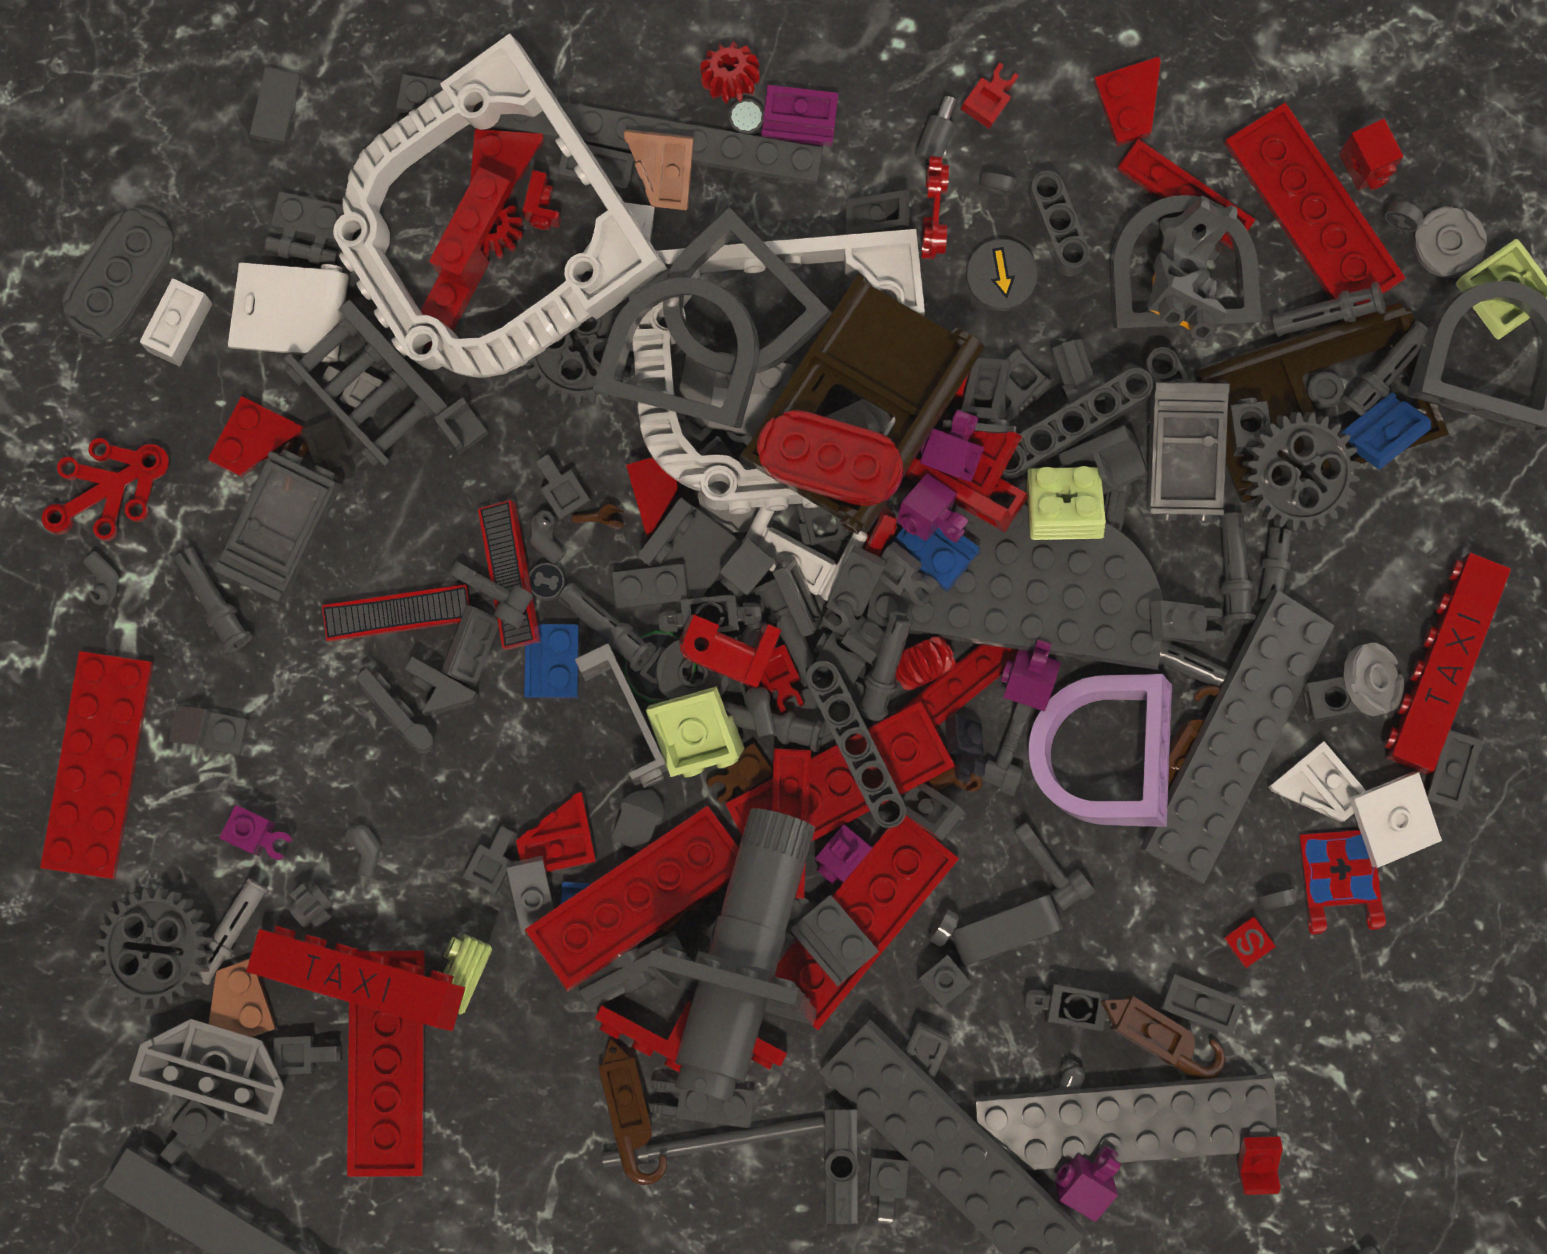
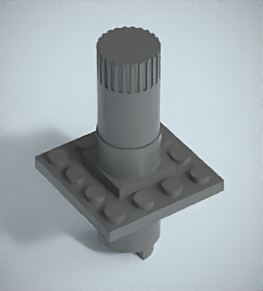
M751 809L720 916H717L707 953L698 951L696 960L693 962L692 959L685 957L686 953L664 947L662 953L651 950L647 966L672 987L695 993L675 1059V1064L681 1066L675 1085L676 1088L699 1092L730 1103L736 1082L744 1083L764 1012L810 1025L814 1024L817 1010L810 1004V999L800 992V988L795 987L796 983L775 976L786 939V928L815 831L813 825L803 820L765 809Z

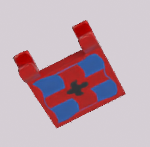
M1360 830L1299 835L1309 933L1315 935L1326 931L1327 922L1323 907L1366 904L1368 929L1378 930L1384 927L1386 917L1381 899L1378 868L1372 867Z

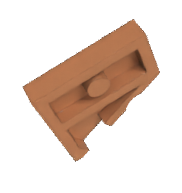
M625 130L624 139L628 143L636 162L635 167L639 177L643 180L651 207L687 210L689 206L694 137Z
M248 959L216 971L209 1024L253 1038L275 1030L277 1027L260 976L246 972L250 960Z

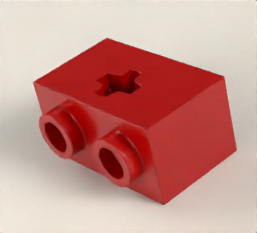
M1385 118L1353 132L1339 153L1357 191L1366 187L1373 191L1390 182L1389 177L1397 172L1396 167L1404 157Z

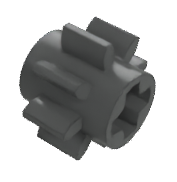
M302 883L289 894L294 901L287 908L303 928H306L310 923L319 928L332 917L327 910L334 904L317 883L311 888Z

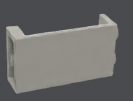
M609 644L576 658L575 661L585 681L610 669L613 670L655 758V761L629 773L634 785L642 783L643 787L647 788L663 780L662 773L668 771L666 763Z

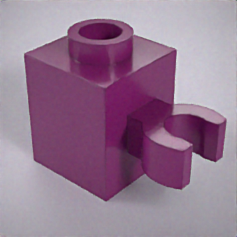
M957 410L952 421L950 434L933 429L931 435H929L921 448L922 458L920 463L972 482L984 447L968 441L976 428L978 417Z
M926 474L902 501L896 522L901 524L908 533L917 535L924 541H927L939 528L949 540L957 543L964 535L965 530L963 528L969 521L963 515L951 512L957 493L929 474Z
M1037 640L1033 653L1018 650L1015 662L1007 660L1001 682L1007 683L1003 698L1042 711L1046 710L1061 664L1059 661L1048 658L1052 644Z
M237 805L234 806L219 839L259 857L265 847L267 854L271 858L283 861L285 856L275 851V843L281 839L290 843L294 840L289 834L284 832L271 833L276 823Z
M843 825L815 858V861L820 864L816 871L832 884L836 880L843 884L872 848L847 826Z
M1104 1146L1098 1153L1094 1163L1077 1154L1069 1164H1064L1058 1171L1055 1180L1059 1201L1096 1222L1118 1196L1113 1178L1121 1167V1163L1115 1160L1118 1152L1108 1146Z

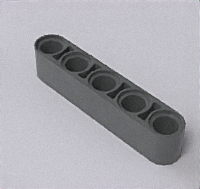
M1142 368L1129 369L1020 433L1022 438L1014 451V454L1019 457L1020 463L1015 469H1005L1001 477L1011 480L1018 478L1028 472L1029 468H1035L1144 404L1149 399L1153 388L1151 375ZM1138 378L1145 383L1146 390L1140 395H1132L1127 391L1125 385L1130 379ZM1100 397H1108L1113 401L1115 408L1108 414H1101L1095 409L1094 402ZM1075 415L1079 417L1083 422L1082 429L1075 433L1066 431L1063 428L1062 422L1067 416ZM1037 434H1045L1051 439L1052 444L1045 451H1037L1031 446L1032 438Z
M828 661L815 662L807 671L806 680L808 687L873 818L883 827H896L905 818L906 808L839 671ZM827 668L833 673L834 680L828 688L822 689L814 685L812 677L816 670ZM836 701L847 703L850 707L849 717L842 722L832 720L829 716L831 704ZM860 734L865 738L867 748L862 754L852 755L846 750L845 741L850 735ZM870 767L878 768L883 774L882 784L875 789L866 787L861 779L864 770ZM891 800L899 806L900 814L893 822H885L879 817L878 808L884 801Z

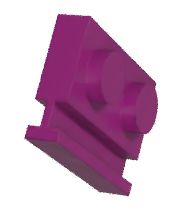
M767 85L762 137L832 147L838 93Z

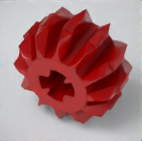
M733 41L730 47L724 48L719 43L717 52L707 50L706 60L701 61L700 65L701 83L705 90H709V95L713 100L722 96V100L727 104L734 97L741 102L743 93L753 95L754 85L759 84L761 78L760 71L758 70L760 66L758 58L755 55H751V50L747 45L738 49V45Z
M503 205L494 222L497 225V233L490 234L489 232L482 244V252L486 258L490 256L492 250H495L497 258L501 259L503 258L502 248L506 247L509 251L514 252L516 247L512 240H522L523 234L518 228L523 225L521 217L515 216L517 210L514 205L506 208Z
M932 637L902 652L895 677L898 682L900 681L903 689L914 690L953 670L956 665L953 658L954 653L950 645H947L944 637Z

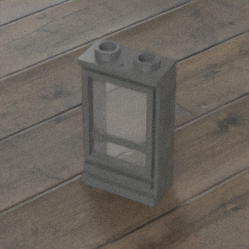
M1152 379L1147 510L1151 514H1156V519L1177 520L1178 514H1192L1193 520L1213 521L1214 515H1224L1228 393L1230 384L1225 380H1217V383H1199L1196 380L1162 382L1160 379Z
M283 449L281 455L272 451L269 452V457L224 551L213 568L214 571L278 602L287 601L342 487V484L333 481L335 473L318 465H315L313 470L300 465L303 460L302 457Z

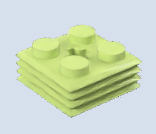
M1518 239L1513 240L1465 273L1456 282V286L1463 292L1466 289L1486 282L1512 281L1531 287L1547 299V277ZM1490 300L1473 306V309L1496 339H1501L1530 318L1523 310L1508 302Z
M1043 467L1028 469L1026 487L1030 538L1032 540L1102 539L1104 537L1106 520L1102 479L1098 467Z
M467 934L460 935L459 939L452 937L444 953V957L449 961L443 973L454 976L452 984L466 987L458 1012L459 1015L465 1013L492 952L491 945Z

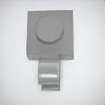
M328 366L322 379L325 383L329 384L341 372ZM363 372L343 390L344 392L339 400L356 409L385 382ZM376 411L373 414H371L370 417L373 418Z

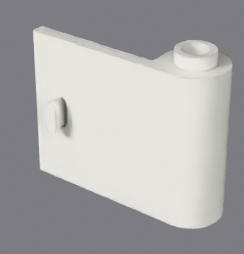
M239 263L228 347L232 349L300 354L304 357L340 325L338 320L342 316L338 313V309L346 303L349 276L342 273V267L330 264L321 265V269ZM254 299H255L254 312L252 313L253 303H254ZM340 344L321 362H337Z

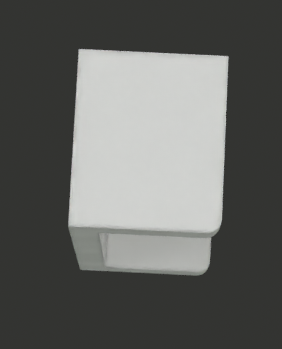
M172 278L140 343L148 352L180 367L212 306V302L205 293Z

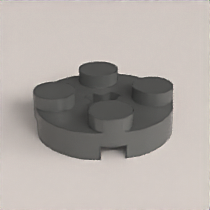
M700 637L694 643L698 651L704 648V641ZM680 640L673 642L662 652L657 661L655 676L659 692L667 700L716 686L720 697L723 695L728 686L729 677L703 666H697V671L703 673L702 679H695L693 684L687 682V676L683 675L682 671L683 668H689L693 662L686 659L680 652Z

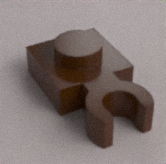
M753 743L743 750L735 764L725 767L729 772L725 776L715 775L707 781L706 785L708 788H711L716 783H722L726 787L725 794L717 799L719 804H723L732 797L733 790L739 786L744 794L773 775V770Z

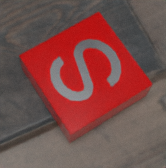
M1251 917L1223 938L1244 969L1276 947L1255 917Z

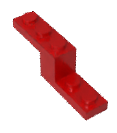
M479 167L429 260L439 276L420 311L423 315L438 319L452 331L456 328L490 263L480 248L513 188L511 181ZM432 341L426 343L423 349L430 351Z
M687 1002L668 1040L601 1005L594 1018L601 1022L599 1030L616 1039H619L621 1033L634 1040L631 1047L650 1057L654 1051L667 1057L664 1063L666 1066L680 1072L681 1066L675 1064V1059L692 1002ZM757 1038L751 1060L771 1070L773 1064L781 1067L787 1053Z

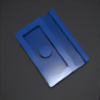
M1392 392L1343 430L1341 434H1349L1351 438L1347 443L1357 448L1358 451L1356 453L1380 470L1431 429V419L1407 402H1400L1396 399V394Z
M903 528L890 543L896 542L922 564L919 572L924 576L934 578L938 582L939 587L946 592L964 573L974 557L980 553V548L965 536H962L955 543L949 540L939 528L927 541H924L917 535L908 533Z
M538 625L541 642L525 646L524 697L578 699L579 667L575 659L579 657V625Z

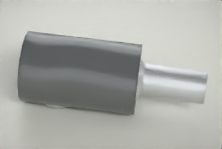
M945 96L938 115H931L929 117L915 154L919 161L929 165L930 156H940L942 159L945 157L946 147L954 128V124L949 119L956 99Z

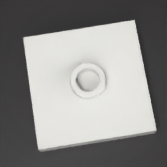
M1413 771L1349 798L1372 867L1379 868L1442 841L1419 772Z

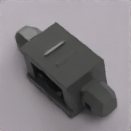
M735 594L681 600V613L670 610L658 615L660 631L665 633H678L677 629H684L689 615H692V609H697L695 615L699 617L702 612L708 609H714L720 616H724L722 606H727L729 626L723 627L724 617H720L717 623L719 625L717 631L727 636H739L738 623L744 622L745 626L759 623L762 621L761 608L757 603H743L742 607H737Z
M1055 984L1051 985L1049 995H1045V991L1042 990L1026 992L1024 1007L1038 1013H1042V1010H1047L1045 1022L1099 1032L1104 1030L1105 1021H1108V1025L1112 1026L1101 1004V1000L1109 999V994ZM1062 993L1070 994L1064 998L1062 1003H1069L1072 998L1078 997L1085 1002L1087 1008H1093L1090 998H1094L1095 1005L1092 1023L1084 1022L1090 1018L1092 1013H1085L1082 1018L1075 1019L1069 1015L1066 1008H1061L1064 1018H1058Z

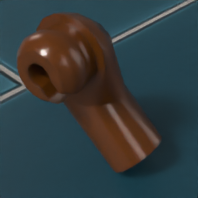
M954 767L929 780L928 783L937 792L951 784L969 792H976L981 789L983 779L970 772L969 783L957 780Z

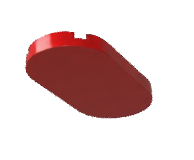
M792 410L783 413L784 415L776 419H771L765 424L759 434L757 450L762 467L770 477L783 484L854 505L870 506L879 504L891 497L900 486L903 478V461L896 445L887 436L872 430L810 412Z

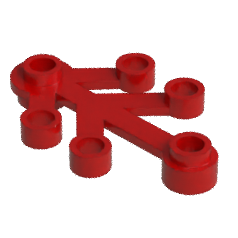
M930 156L929 167H927V198H933L932 216L923 217L922 259H934L936 254H945L947 225L939 224L941 193L947 194L949 165L942 164V157Z
M102 438L91 441L88 451L90 456L96 461L104 462L111 459L130 465L118 473L79 464L72 457L62 458L57 464V472L61 477L69 481L80 479L97 483L98 485L65 505H49L42 513L43 526L53 534H65L73 526V517L107 498L102 517L94 523L93 532L100 540L111 541L118 532L116 522L125 488L137 479L138 483L134 499L126 504L125 514L133 522L144 521L149 515L147 504L153 482L161 478L169 468V457L160 446L146 444L137 451L112 446ZM98 445H106V452L103 455H95V448ZM148 456H155V465L149 468L145 467L144 460ZM68 463H74V472L69 475L64 474V466ZM142 505L143 511L141 515L133 517L131 515L132 507ZM54 512H60L62 516L57 524L50 522V516ZM108 523L111 525V532L103 536L100 534V527Z

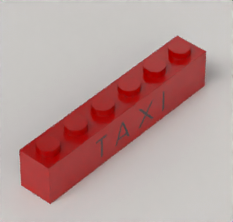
M1471 552L1464 556L1462 560L1456 559L1448 578L1453 581L1449 594L1445 592L1442 594L1436 608V613L1440 614L1436 627L1430 626L1423 642V646L1427 647L1423 661L1417 660L1410 675V680L1415 681L1410 695L1407 693L1403 695L1397 709V713L1402 715L1397 728L1392 727L1386 737L1384 747L1389 749L1385 757L1386 759L1425 775L1434 772L1511 568Z
M275 926L273 932L258 930L247 966V973L453 1032L466 988L452 984L454 976L432 970L430 977L420 975L422 968L420 966L400 961L398 968L388 965L390 960L388 957L368 952L367 958L364 959L357 957L358 949L338 943L335 950L325 948L327 943L325 939L306 934L304 941L294 939L296 931Z

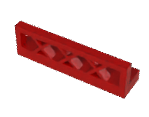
M922 457L915 458L904 477L918 484L926 474H929L957 493L954 505L1004 533L1028 498L1026 492L999 479L991 496L1006 492L1015 497L1009 509H1006L992 501L991 497L988 499L942 472L921 464Z

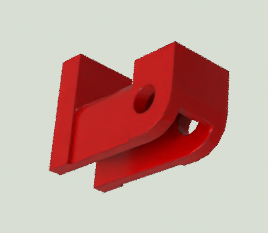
M689 615L679 641L682 655L695 664L747 686L757 688L781 629L769 624H763L753 647L718 632L719 625L699 616ZM698 637L704 641V648L701 651H698L694 645Z

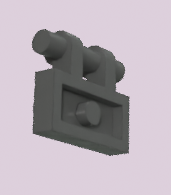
M279 191L271 227L284 232L281 239L268 236L265 242V250L276 252L278 257L290 259L291 256L308 259L310 264L321 266L322 263L336 265L338 252L326 248L328 241L337 243L333 229L339 217L344 215L343 205ZM298 234L315 238L312 246L295 242L296 236Z

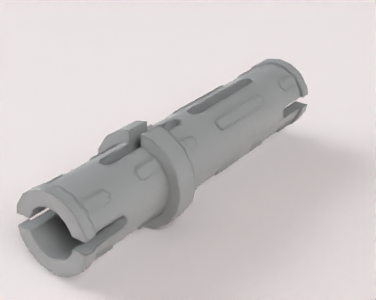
M251 878L246 880V884L228 909L213 936L210 937L214 941L205 947L206 951L213 953L223 936L227 935L212 961L209 960L210 958H203L202 963L210 970L209 972H198L197 976L204 984L209 985L225 957L230 958L233 953L231 949L233 944L248 923L260 900L268 891L266 887ZM247 901L248 904L246 905L245 909L236 921L235 925L232 928H230V925L232 924L233 920L242 908L243 904Z

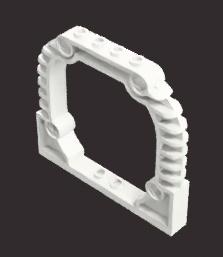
M510 33L440 83L443 88L441 92L434 97L428 98L417 109L410 111L409 115L401 121H396L383 134L377 135L374 141L361 151L359 159L348 175L349 181L346 195L343 197L344 215L339 217L333 229L335 240L343 251L339 254L341 261L350 272L355 271L360 280L356 284L366 299L370 300L372 298L376 304L377 309L374 310V314L385 328L390 327L395 337L391 341L403 357L408 355L412 360L429 370L438 369L443 366L454 373L477 378L509 373L527 364L530 359L544 352L547 347L561 340L564 335L578 328L581 323L591 316L597 320L628 298L629 295L635 293L668 269L523 47ZM483 101L482 108L477 112H473L475 105ZM544 111L560 136L555 140L557 145L567 158L571 155L578 163L573 168L585 186L591 183L608 211L596 218L593 237L587 253L576 254L567 261L564 273L566 281L502 328L480 338L459 339L441 321L421 313L386 257L385 253L390 243V232L379 212L389 186L406 168L467 125L471 124L474 128L483 130L493 127L498 122L501 114H521L535 117ZM361 229L360 236L352 241L353 234ZM593 269L592 277L586 282H581L583 274L587 270ZM432 341L431 350L422 355L424 345Z
M916 229L764 242L790 270L798 269L802 264L844 261L845 275L852 280L859 274L873 287L922 316L925 314ZM744 244L724 245L702 264L691 278L701 279L700 273L742 269L746 273H758L764 271L766 267ZM684 249L656 251L668 269L641 289L629 295V301L646 287L666 280L673 263ZM684 295L683 311L685 304L692 295ZM661 302L643 317L632 339L636 385L674 395L671 345L676 344L668 328L658 324L664 317L663 302ZM638 402L641 432L651 456L668 475L679 481V483L688 488L701 491L703 501L708 507L714 510H729L731 514L748 513L754 507H766L768 511H780L787 509L789 504L800 503L806 508L819 507L757 469L745 470L739 461L730 456H701L683 436L676 412ZM894 417L884 433L885 436L888 435L895 424ZM717 481H723L730 487L726 493L721 495L712 493L709 488L711 484Z

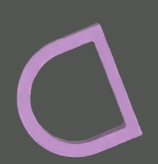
M1163 674L1103 675L1081 679L1057 692L1049 700L1046 710H1041L1038 714L1029 739L1031 770L1043 793L1064 812L1085 822L1100 825L1167 827L1172 684ZM1100 700H1147L1143 799L1141 801H1089L1071 795L1060 785L1054 774L1051 762L1052 743L1059 726L1076 709Z

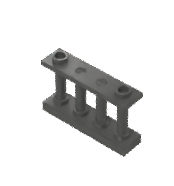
M348 300L338 309V313L342 316L338 320L340 325L299 362L289 353L284 358L285 362L289 365L284 371L298 386L303 382L307 384L364 446L359 450L360 453L373 466L380 463L383 467H386L390 461L383 453L423 416L428 418L433 414L436 417L446 410L448 406L358 308ZM358 333L367 343L363 347L365 351L322 389L308 373L349 335L354 337ZM383 360L392 370L388 374L390 378L347 416L333 400L374 362L378 364ZM408 387L417 397L413 401L415 405L372 443L358 426L399 389L403 391Z

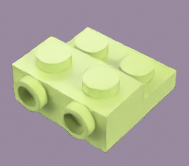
M717 686L649 705L646 709L670 777L683 774L684 777H692L703 772L704 768L717 765L718 768L731 766L738 761L744 750L733 716H727Z

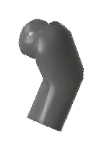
M543 510L538 512L531 520L530 543L549 562L557 565L566 552L553 541L555 523L553 514Z
M94 551L83 561V564L96 576L94 591L90 592V598L97 605H107L116 597L118 574L97 551Z
M752 687L746 692L744 702L753 716L757 735L762 737L774 734L776 730L769 705L770 694L763 687Z
M363 824L351 825L345 832V839L348 843H352L360 854L356 874L374 878L381 851L380 843L367 826Z
M1066 1061L1060 1068L1062 1078L1059 1087L1050 1091L1081 1089L1085 1080L1083 1068H1080L1076 1061Z

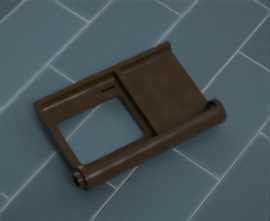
M858 274L742 453V458L751 466L769 476L762 467L757 450L759 434L765 424L771 419H776L784 415L783 413L792 410H801L815 414L830 389L834 385H841L895 418V424L887 437L891 439L900 452L904 466V476L984 350V345L975 336L962 329L954 328L951 332L873 287L863 276ZM781 483L841 519L839 522L841 526L854 534H859L860 531L869 532L890 499L889 497L887 500L875 505L859 506Z
M1398 302L1386 306V313L1379 314L1378 312L1356 317L1354 322L1343 320L1194 370V377L1199 383H1217V380L1228 382L1230 384L1228 411L1230 406L1235 405V402L1240 399L1256 398L1257 402L1267 401L1270 423L1278 427L1277 416L1279 415L1286 416L1290 421L1291 412H1300L1302 418L1306 412L1315 413L1302 378L1304 375L1384 348H1393L1414 325L1415 319L1409 307L1404 308ZM1418 354L1403 369L1409 386L1419 357ZM1415 398L1417 410L1431 419V429L1408 448L1449 435L1438 405ZM1209 418L1210 424L1215 434L1216 418ZM1227 419L1225 463L1240 501L1244 503L1258 498L1257 496L1246 495L1245 491L1252 487L1253 484L1250 481L1242 480L1244 475L1251 473V468L1244 466L1242 463L1246 460H1253L1254 455L1233 457ZM1252 419L1240 421L1241 427L1247 432L1259 430L1257 423ZM1301 436L1294 442L1293 448L1297 455L1304 448V441ZM1281 450L1277 452V455L1282 460L1300 470L1301 478L1313 480L1302 472L1301 468L1303 465L1293 464L1283 455ZM1357 453L1350 456V461L1359 462L1360 464L1368 462ZM1328 459L1324 460L1321 465V474L1323 476L1328 475L1331 470V464ZM1279 465L1273 469L1271 474L1272 481L1275 484L1282 477V470Z

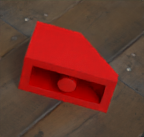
M653 457L626 465L647 540L652 537L664 521L679 495L677 486L679 481L668 475Z

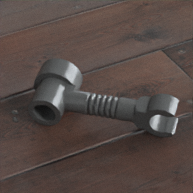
M455 561L448 574L499 601L500 603L493 615L519 629L526 617L523 613L534 595L517 585H514L512 590L509 591Z
M1018 703L1007 736L1005 737L1006 739L996 762L988 760L985 766V775L982 776L984 782L1000 787V792L1013 797L1020 785L1024 769L1012 765L1011 762L1033 710V707Z
M1027 822L1014 830L1056 887L1051 894L1063 911L1080 898L1085 900L1095 893V890L1079 869H1076L1067 877Z

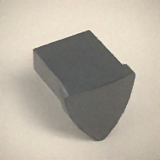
M652 789L636 791L622 799L619 806L622 811L613 832L612 840L638 851H641L650 844L656 826L661 824L664 816L662 802L657 793Z

